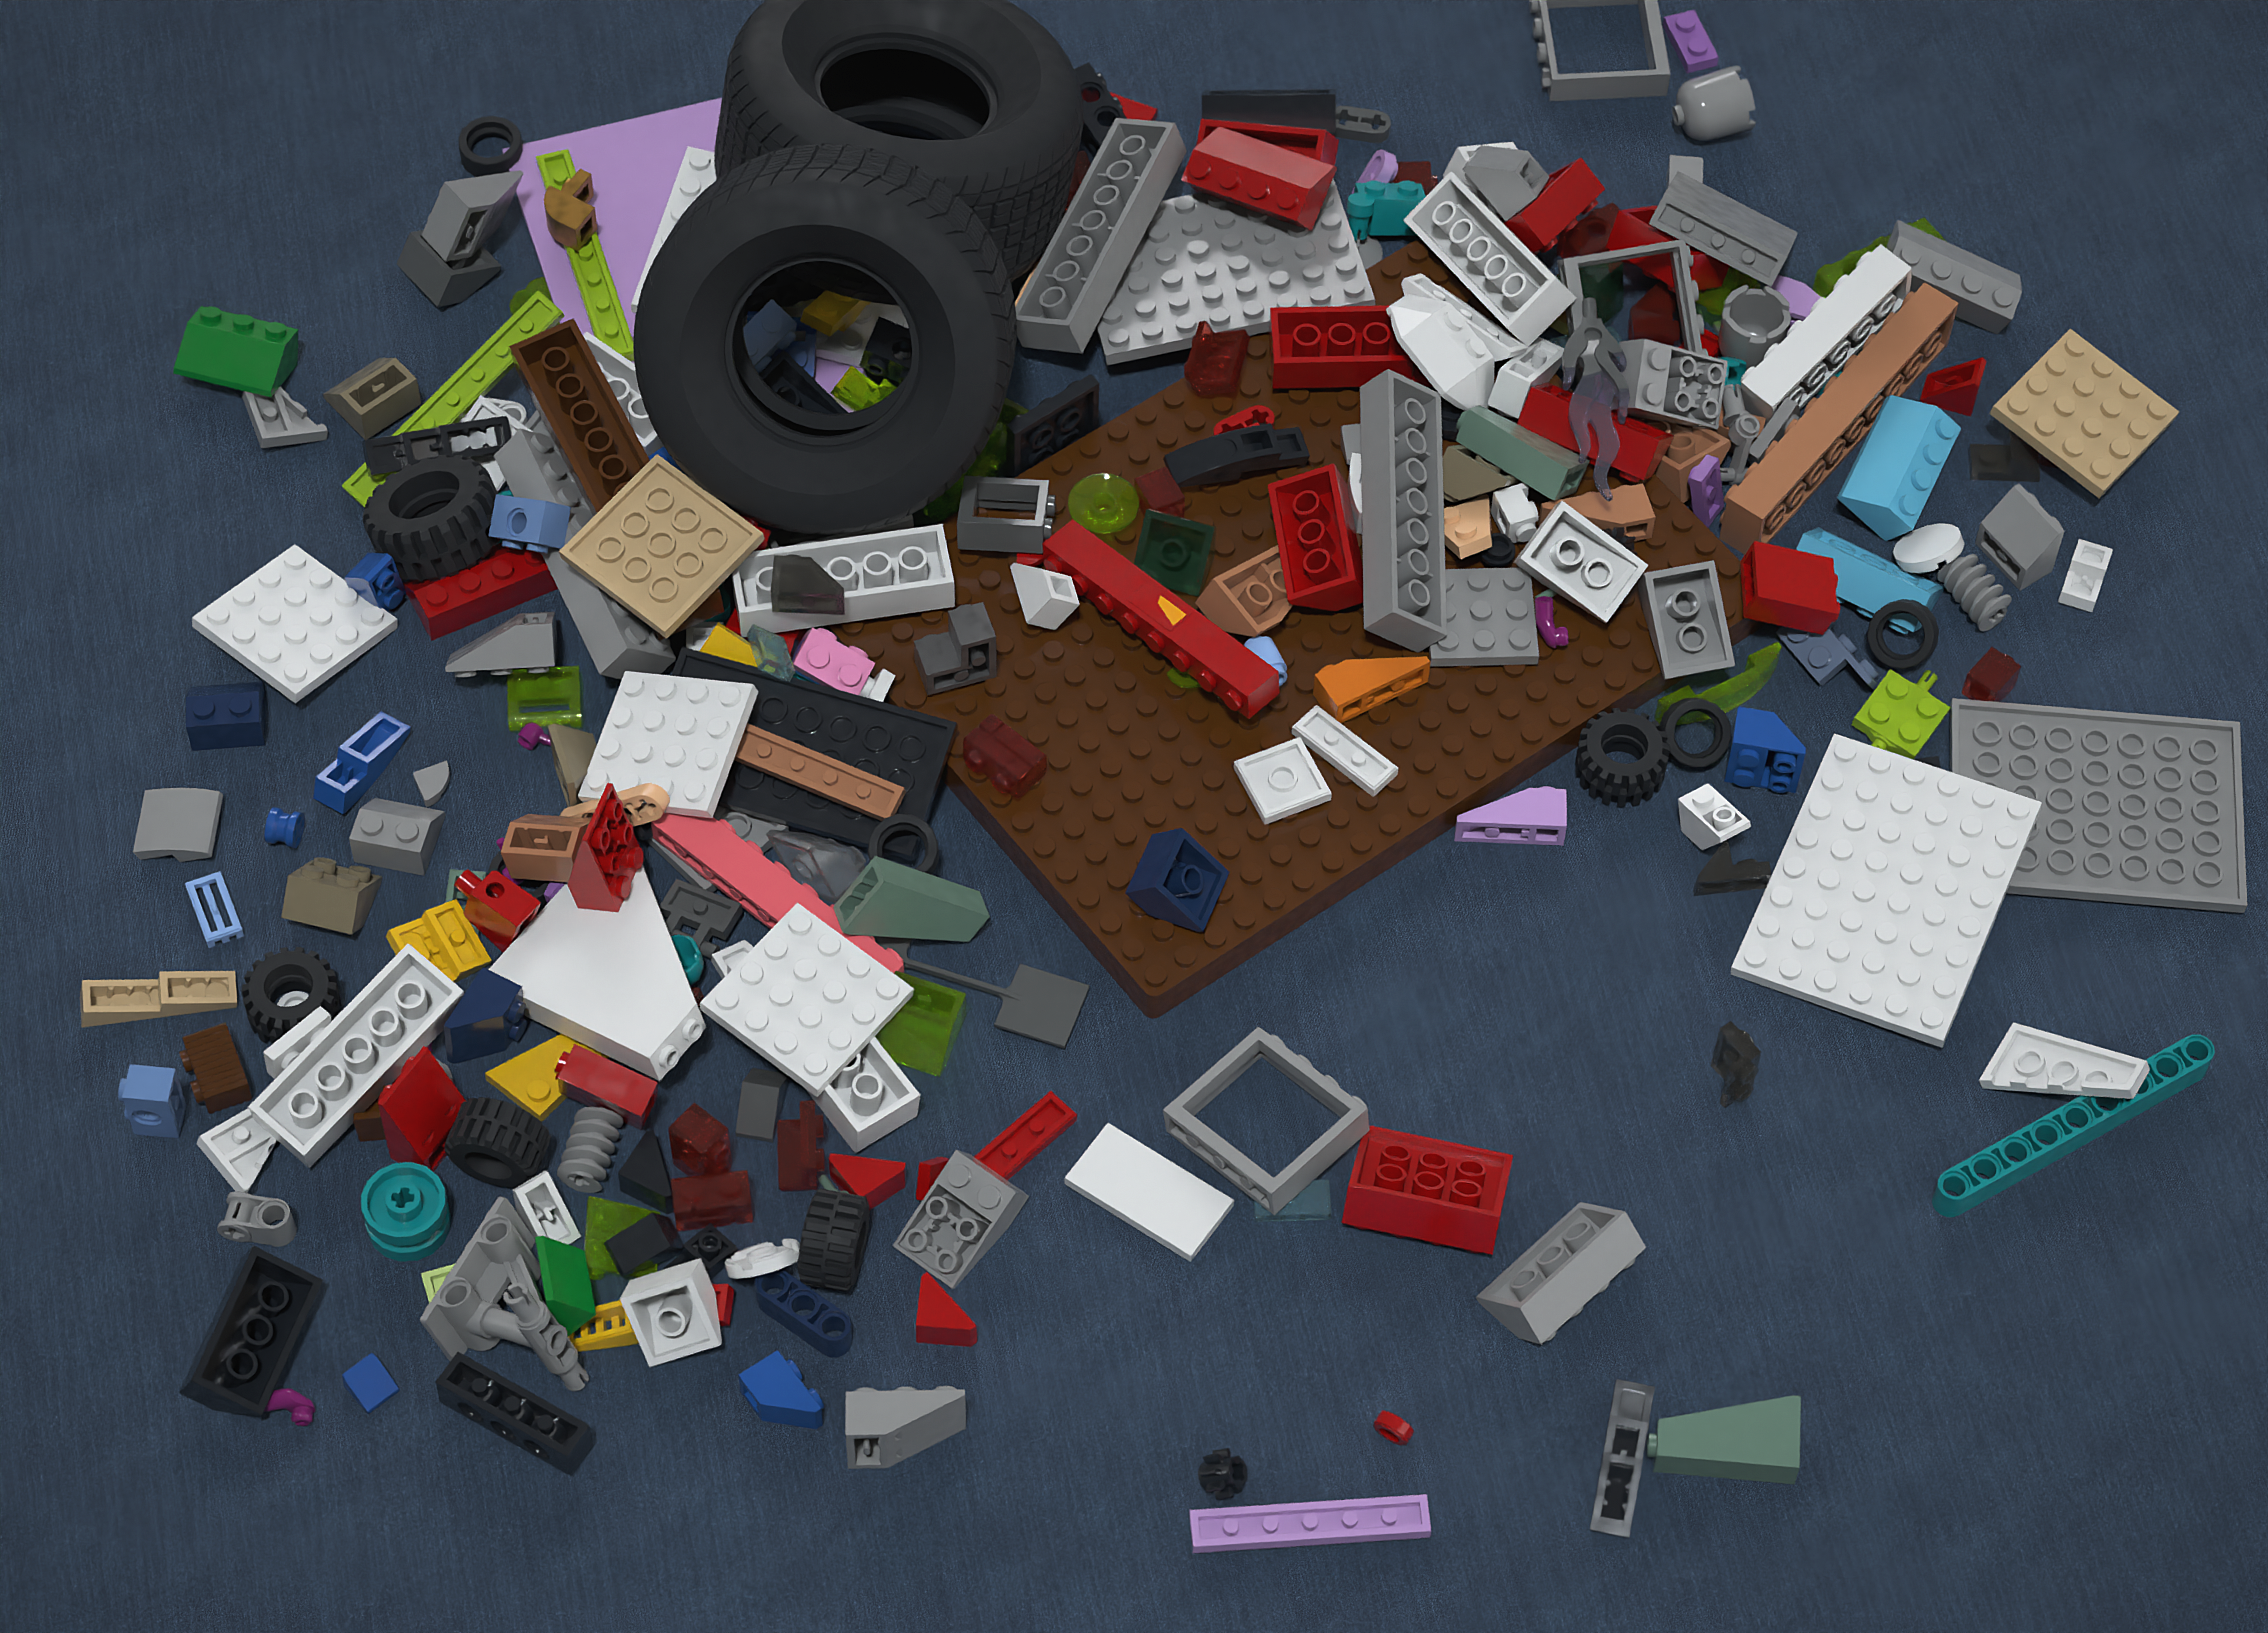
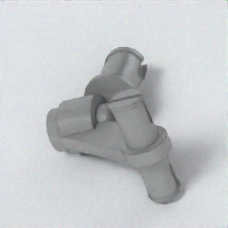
M1733 384L1724 386L1722 403L1725 412L1723 423L1730 427L1728 431L1729 438L1736 444L1729 468H1720L1722 482H1729L1730 485H1740L1749 469L1745 468L1751 443L1759 433L1760 423L1756 417L1750 415L1745 410L1741 386L1736 384L1734 391Z

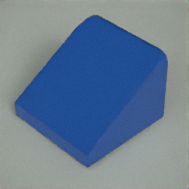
M374 1353L369 1354L342 1374L344 1387L367 1414L400 1391Z

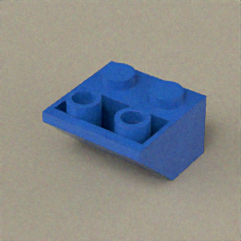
M1738 707L1729 744L1724 782L1735 783L1741 787L1754 786L1771 789L1778 793H1796L1806 747L1774 712Z

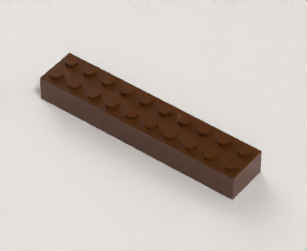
M574 318L515 343L509 346L516 371L594 517L650 460ZM719 588L670 636L725 612ZM653 629L659 641L666 639Z

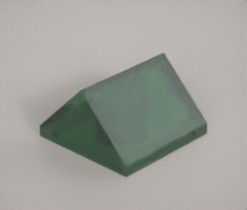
M1620 261L1579 267L1583 299L1594 298L1596 300L1597 318L1602 319L1603 325L1623 308V262Z
M1146 509L1134 565L1166 588L1199 596L1215 556L1216 527Z

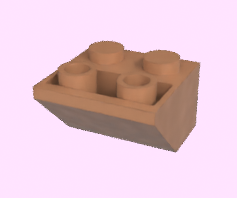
M527 814L511 821L501 849V855L511 878L568 882L582 838L591 818Z

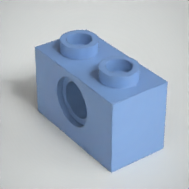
M496 494L488 536L502 539L503 547L523 550L524 544H527L526 550L548 554L549 547L558 549L564 547L571 507L543 500Z
M130 1064L127 1078H122L120 1081L118 1097L119 1101L124 1102L125 1119L130 1121L133 1133L135 1135L179 1138L186 1110V1102L176 1069Z

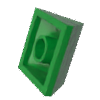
M537 1236L535 1240L546 1306L559 1325L566 1328L567 1336H570L596 1315L585 1250L546 1236Z

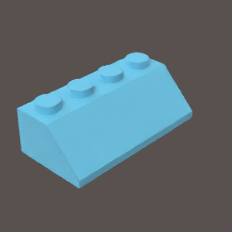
M1893 395L1887 396L1837 499L1885 542L1913 530L1961 427L1938 406Z
M1821 528L1803 533L1796 548L1799 551L1833 558L1834 573L1838 575L1837 601L1844 604L1845 600L1857 605L1856 610L1870 618H1873L1874 614L1886 604L1901 599L1918 601L1932 611L1945 588L1918 574L1907 573L1901 570L1899 565ZM1898 613L1888 619L1890 621L1889 627L1904 634H1908L1909 630L1915 632L1922 627V624L1916 617L1907 613Z

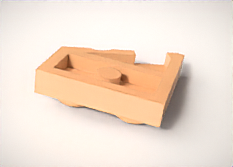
M1487 494L1454 507L1444 508L1445 545L1460 559L1492 547L1491 507Z

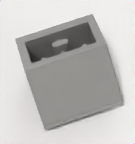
M1481 145L1475 150L1462 169L1465 172L1467 182L1474 189H1479L1487 198V205L1491 211L1498 216L1501 215L1505 221L1537 198L1549 179L1548 174L1529 151Z
M2018 483L2013 486L1980 523L1975 544L2021 591L2053 571L2065 531L2062 529L2059 521L2051 517L2039 505L2037 498L2033 494L2028 493Z

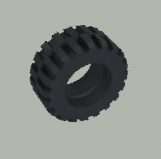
M447 454L438 455L434 459L427 457L420 459V462L414 465L408 464L401 467L402 470L400 472L390 474L385 478V482L382 485H377L373 490L372 496L368 497L364 508L363 524L375 552L388 553L392 556L399 572V577L403 580L409 578L413 582H423L424 579L435 581L441 580V577L445 575L451 577L459 574V570L465 567L469 569L477 564L476 561L479 558H485L491 552L492 546H496L500 541L498 538L488 536L495 497L498 494L490 474L480 463L461 455H455L454 457H450Z

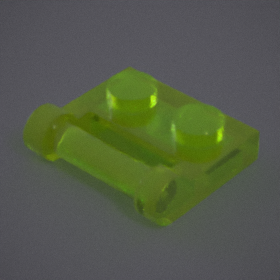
M579 665L549 667V671L543 673H528L527 669H513V673L507 674L509 731H520L521 727L531 722L539 726L555 723L558 725L570 724L571 728L582 727ZM569 704V710L520 713V707Z

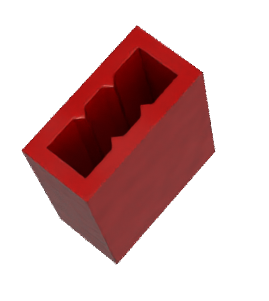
M1759 541L1752 543L1740 561L1744 618L1823 635L1830 624L1836 622L1840 613V603L1836 599L1838 575L1834 573L1833 558Z
M574 1044L570 1053L565 1051L562 1053L554 1071L557 1073L555 1079L558 1080L559 1093L589 1107L611 1110L619 1114L623 1118L624 1123L641 1131L658 1098V1082Z

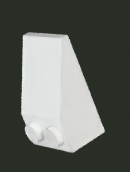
M1564 501L1559 502L1553 507L1514 561L1516 565L1543 585L1604 623L1608 622L1648 567V564Z

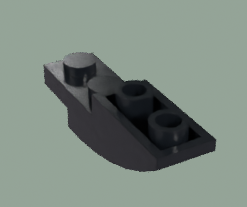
M1268 423L1232 430L1199 440L1166 454L1163 460L1173 488L1238 480L1241 473L1247 471L1306 464L1310 454L1299 427L1274 430L1272 424Z

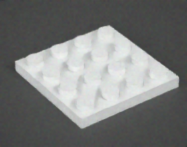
M294 544L192 617V627L287 698L297 703L396 630L397 618L385 609L373 606L363 599L354 589L347 586L345 580Z
M625 671L588 767V773L580 788L579 799L583 803L600 799L607 783H613L616 792L645 783H652L662 787L670 797V803L664 813L713 818L758 695V690L754 684Z
M796 903L700 1002V1010L818 1097L913 996L914 988L802 905Z

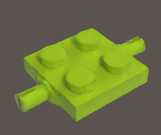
M1890 669L1854 717L1851 725L1869 737L1873 742L1871 746L1915 759L1945 719L1951 707L1928 692L1938 679L1935 673L1929 678L1932 671L1925 670L1915 684Z

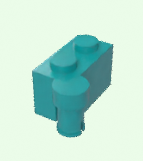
M1376 180L1366 183H1355L1354 193L1348 196L1346 209L1349 214L1348 222L1354 240H1357L1358 232H1360V240L1366 239L1368 234L1417 235L1404 219L1426 197L1421 183L1413 181L1383 183Z

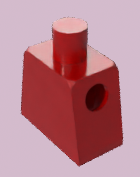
M467 869L454 884V887L468 897L463 912L464 916L503 953L536 917L541 904L538 899L496 870L491 871L481 880Z

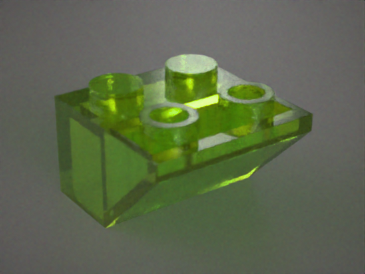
M895 971L894 974L914 988L913 996L875 1035V1038L894 1062L940 1077L966 1016V993Z

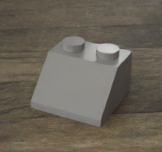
M379 798L372 799L359 809L349 837L354 862L425 876L446 816L445 811Z

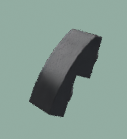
M710 1223L683 1244L682 1254L662 1270L701 1258L711 1281L725 1266L724 1262L726 1259H731V1256L736 1253L737 1246Z

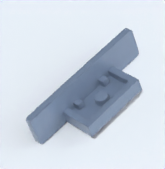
M1835 622L1830 624L1823 635L1784 626L1776 632L1822 686L1848 663L1873 690L1879 685L1875 680L1879 675L1876 669L1866 659L1860 662L1853 653L1857 648L1844 633L1838 637L1831 629L1836 625Z

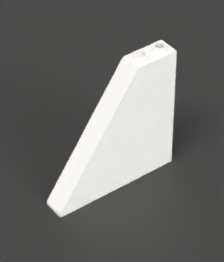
M642 864L641 868L637 869L631 883L630 894L627 898H624L619 912L578 908L567 882L488 970L522 986L523 1002L526 1004L524 1016L660 1081L677 1064L679 1058L690 1045L699 1039L706 1028V1024L645 868Z

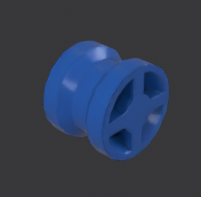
M273 807L268 814L265 825V842L275 844L279 841L284 842L290 848H297L304 831V814L297 811L288 814L284 813L281 808Z

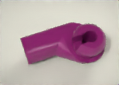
M1548 596L1537 597L1535 599L1536 626L1547 646L1555 649L1556 646H1566L1568 644L1567 628L1564 626L1555 628L1553 599Z
M291 1388L273 1390L264 1412L286 1409L292 1413L291 1420L298 1426L310 1424L313 1420L312 1414L315 1413L312 1401Z

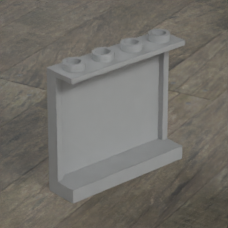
M1679 171L1664 193L1649 222L1650 225L1679 240L1685 239V243L1770 287L1781 270L1798 232Z

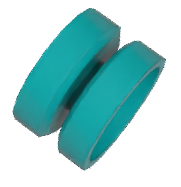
M413 1162L393 1163L378 1170L367 1181L361 1194V1211L367 1235L373 1247L383 1256L400 1262L418 1261L432 1255L445 1243L451 1229L447 1196L439 1176L427 1166Z

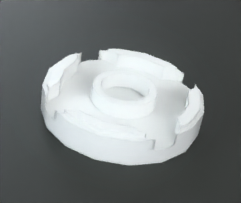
M1932 524L1916 529L1902 537L1895 545L1893 554L1901 570L1915 574L1926 573L1938 569L1937 564L1946 560L1947 564L1954 561L1961 554L1964 541L1958 527L1952 524Z
M783 1239V1246L779 1247L774 1246L773 1242H764L734 1253L731 1259H726L724 1262L727 1274L730 1278H748L787 1267L798 1261L800 1244L795 1239Z

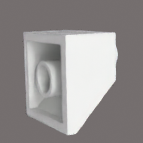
M701 1258L632 1279L620 1297L649 1367L720 1346L722 1343L716 1294Z

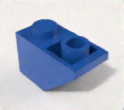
M368 553L344 577L349 588L354 589L359 596L373 606L380 609L383 608L387 612L397 607L406 593L394 559L388 553Z
M778 1350L738 1375L740 1392L762 1421L818 1429L823 1425L822 1409L824 1404L820 1396L813 1388L807 1390L801 1382L802 1374L797 1365L791 1359L785 1361Z

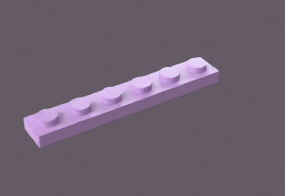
M1427 1494L1190 1510L1189 1512L1193 1553L1430 1538L1431 1535Z

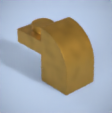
M579 169L572 178L567 179L561 191L549 186L544 195L546 223L549 233L558 242L578 252L597 230L595 207L587 204L594 196L592 175L583 169Z

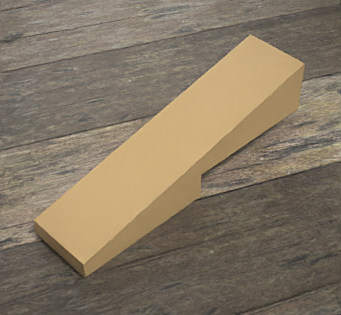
M235 971L159 972L158 979L82 980L80 990L82 1028L237 1008Z

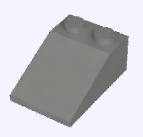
M1714 560L1647 572L1640 576L1637 583L1643 613L1664 680L1735 666Z

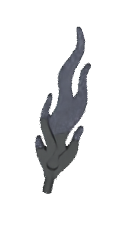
M1585 298L1582 301L1583 317L1581 324L1568 339L1562 355L1564 381L1562 388L1564 390L1570 388L1574 380L1576 365L1579 363L1583 369V375L1572 395L1568 409L1569 423L1580 449L1578 462L1581 464L1585 463L1590 454L1591 441L1587 427L1590 422L1595 429L1599 443L1598 456L1593 472L1594 482L1601 495L1607 501H1612L1613 495L1607 483V474L1617 457L1620 441L1611 417V404L1613 398H1617L1618 421L1620 424H1624L1630 396L1628 385L1620 372L1625 371L1627 361L1619 343L1605 328L1602 319L1597 318L1596 300L1594 298Z

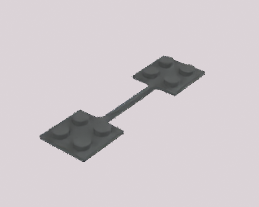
M874 936L875 942L885 950L891 948L901 956L904 961V969L911 968L999 996L1003 1004L994 1027L1064 1049L1090 988V985L1019 964L1011 985L1003 989L909 959L907 952L913 938Z

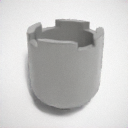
M1734 65L1690 79L1681 85L1676 95V106L1672 107V116L1677 126L1681 125L1690 138L1705 141L1753 130L1755 121L1750 120L1749 111L1755 110L1754 99L1747 78L1740 80L1737 74L1741 71L1740 66Z
M1744 285L1732 291L1725 299L1718 337L1719 349L1723 357L1731 356L1746 361L1747 370L1752 366L1757 367L1764 360L1767 350L1773 344H1780L1786 338L1790 326L1789 302L1780 292L1768 286L1761 290L1756 288L1748 289L1749 286Z

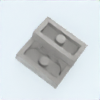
M198 788L145 790L133 853L140 860L173 855L179 862L212 857L223 794L220 791Z

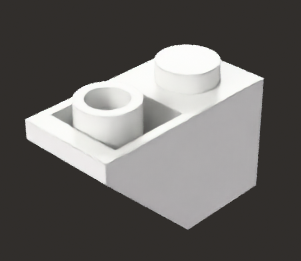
M1013 563L1010 566L1026 623L1056 630L1080 605L1071 576L1018 563Z
M1709 784L1678 798L1681 831L1701 850L1721 843L1751 827L1750 821Z

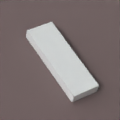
M1318 705L1314 706L1292 726V734L1295 737H1301L1304 744L1373 797L1398 775L1397 766Z

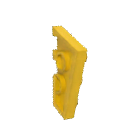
M560 1034L485 1072L486 1081L518 1106L543 1122L567 1098V1096L559 1093L558 1080L555 1079L557 1073L554 1072L564 1051L570 1053L574 1044L606 1059L609 1056L564 1034Z

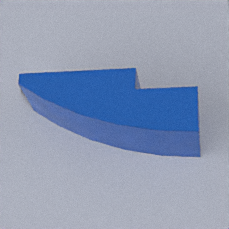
M382 711L379 712L338 747L337 759L315 777L313 799L341 814L347 812L386 769L409 735L411 727Z

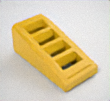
M621 1300L595 1306L596 1315L580 1327L581 1337L575 1338L574 1332L568 1336L578 1352L629 1346L639 1343ZM622 1319H625V1326H623ZM606 1321H611L612 1329L607 1330ZM590 1323H595L596 1333L591 1334Z

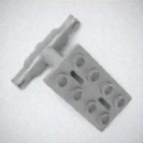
M500 1196L487 1212L485 1219L472 1239L467 1243L465 1250L452 1270L447 1274L445 1281L432 1301L425 1308L420 1322L449 1361L453 1359L457 1352L464 1355L468 1348L477 1351L489 1350L502 1338L532 1347L547 1370L553 1374H558L568 1390H581L585 1387V1383L582 1382L579 1375L586 1382L589 1380V1375L578 1362V1351L568 1338L566 1328L559 1325L547 1308L535 1283L541 1275L539 1262L531 1252V1248L535 1244V1238L509 1200ZM506 1288H507V1290L511 1293V1295L513 1296V1299H512V1297L509 1295V1293L504 1292V1291L506 1290ZM502 1294L505 1302L514 1313L502 1310L497 1304Z

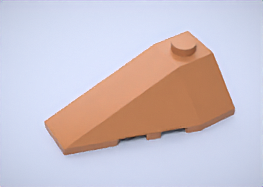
M1627 415L1674 435L1671 445L1654 474L1683 503L1691 499L1688 477L1692 468L1698 466L1706 454L1719 458L1721 465L1731 447V440L1708 428L1694 426L1690 429L1678 426L1677 423Z
M1278 545L1212 579L1195 602L1211 622L1226 632L1256 637L1279 625L1293 605L1288 602Z

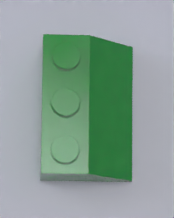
M201 306L187 322L173 368V374L272 397L298 365L299 329L287 327L279 322L254 319L246 314L238 315L221 311L213 306Z

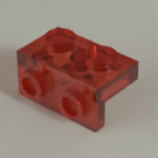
M1207 321L1199 322L1196 334L1192 338V348L1188 361L1184 365L1185 378L1190 382L1198 396L1236 391L1250 342V337L1245 329L1214 333Z
M815 1100L800 1101V1119L779 1120L777 1122L779 1189L782 1191L817 1190V1171H824V1148H816V1138H823V1115H815Z

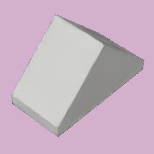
M543 1171L513 1189L517 1213L534 1238L546 1236L559 1242L570 1244L581 1237L548 1171Z

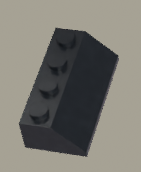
M1337 89L1204 90L1202 94V119L1327 130L1331 134H1336Z
M253 1245L241 1258L179 1394L215 1411L261 1417L323 1280Z

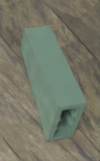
M1481 405L1470 408L1468 411L1465 410L1456 425V429L1459 432L1455 441L1554 501L1577 491L1590 462Z
M877 856L873 857L833 906L842 932L848 935L969 942L990 917L980 891Z
M1793 1395L1658 1419L1655 1434L1648 1433L1646 1456L1653 1457V1472L1795 1484L1800 1469L1801 1396Z

